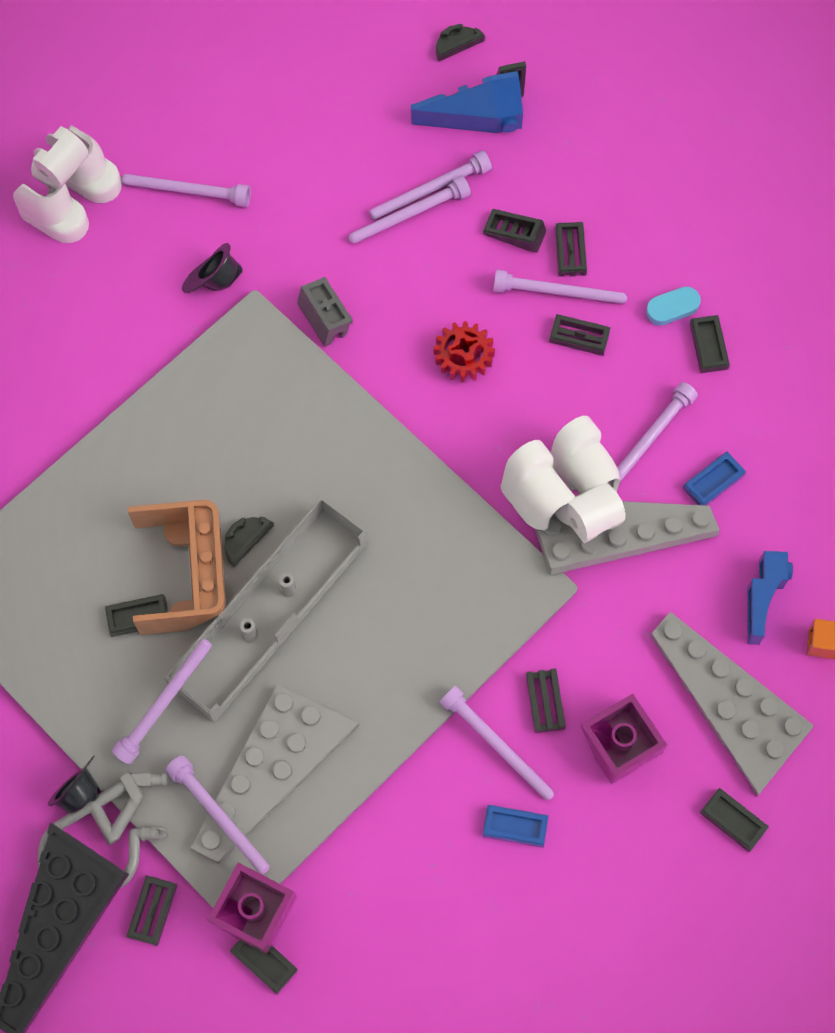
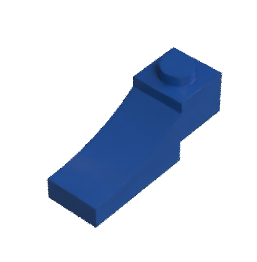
M764 551L759 559V579L752 578L747 587L748 644L760 645L765 637L766 617L773 594L776 589H783L787 581L792 579L793 564L788 562V552Z

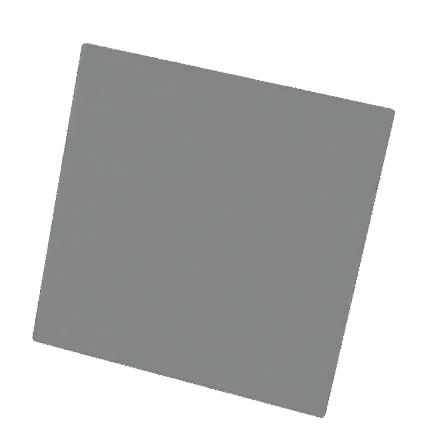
M253 290L0 510V684L80 769L85 766L93 755L95 756L87 766V769L102 792L121 781L120 777L128 772L133 774L152 773L162 775V773H166V768L172 760L179 756H185L193 765V776L209 795L216 800L277 684L358 722L359 727L353 733H350L287 798L281 801L262 822H259L246 835L249 842L270 865L269 870L262 875L281 884L454 714L450 709L447 711L439 701L455 685L464 693L463 697L468 700L576 594L577 585L563 572L550 575L544 555L259 291ZM320 497H323L368 532V544L215 723L177 693L139 743V755L132 764L122 762L113 754L112 748L118 740L124 739L125 736H130L168 685L164 678L166 674L216 618L214 617L188 631L140 635L139 632L115 637L110 636L105 606L164 594L169 612L175 603L192 600L189 546L177 547L171 545L165 538L164 526L135 529L128 514V507L195 500H209L217 506L220 515L225 607ZM261 516L272 521L274 526L233 567L227 559L224 548L225 535L231 525L244 517L247 519L251 517L259 518ZM169 777L168 786H162L161 784L154 787H141L144 797L130 821L136 828L146 825L147 827L162 826L168 830V832L160 831V835L168 834L162 840L149 841L212 908L215 906L238 862L258 872L238 847L220 864L191 850L190 847L209 813L184 784L174 782ZM126 791L112 800L120 811L129 798L128 792Z

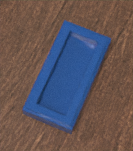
M726 451L683 485V489L697 505L707 506L744 477L746 471Z
M487 805L482 837L543 848L549 815Z

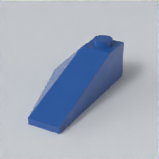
M518 71L483 78V84L468 88L467 85L458 88L459 91L448 97L439 94L412 104L411 123L413 125L489 133H510L517 129H522L523 107Z

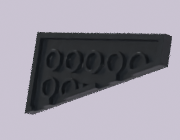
M51 822L47 832L49 835L44 851L42 850L40 855V866L35 882L32 883L18 930L20 934L17 944L10 957L9 962L11 964L7 978L0 991V1029L6 1033L27 1032L129 875Z

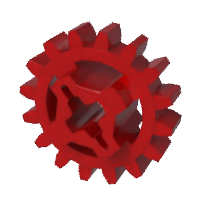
M467 321L463 322L462 327H458L456 322L452 323L451 331L444 327L442 330L443 336L436 337L437 345L434 346L433 352L434 355H437L435 356V364L441 365V373L444 374L449 371L451 380L458 375L461 382L465 381L466 376H470L475 381L477 372L484 376L486 374V367H492V357L495 356V348H492L494 340L493 338H487L488 331L484 329L479 332L477 323L470 328ZM453 340V344L449 345L448 349L446 350L447 345ZM481 353H483V355H482V357L480 358V360L475 363V359L478 358V357H480V356H481Z

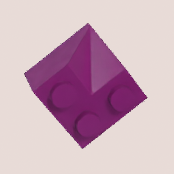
M634 694L629 695L581 724L594 758L611 784L661 755L667 746Z
M238 862L207 921L238 940L267 954L297 896L291 889Z

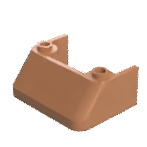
M195 500L128 507V514L135 529L164 526L166 540L173 546H189L192 600L179 601L166 613L133 616V622L139 634L150 635L188 631L221 614L225 608V588L220 515L217 506L209 500Z

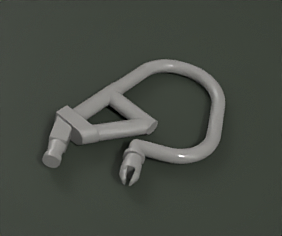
M128 772L120 777L121 781L98 794L97 800L89 802L76 813L65 815L53 824L61 829H65L87 814H92L107 844H114L121 837L144 797L141 787H154L161 784L162 786H168V773L160 775L152 773L133 774ZM127 791L129 798L112 826L102 806ZM144 825L141 828L130 830L128 863L124 870L129 875L120 889L132 879L137 870L140 856V839L142 841L162 840L168 834L160 835V831L168 832L166 828L162 826L147 827ZM48 829L43 834L38 846V868L40 866V855L42 850L44 851L49 835L47 834Z

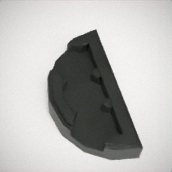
M463 24L449 26L441 32L436 44L438 61L440 62L484 42L485 35L476 27L475 29L464 27Z
M261 516L259 518L251 517L247 519L244 517L231 525L225 535L224 548L227 559L233 567L274 526L272 521Z

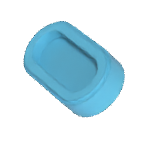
M681 287L654 297L648 303L646 310L647 318L651 323L662 326L693 315L699 308L700 295L691 287Z

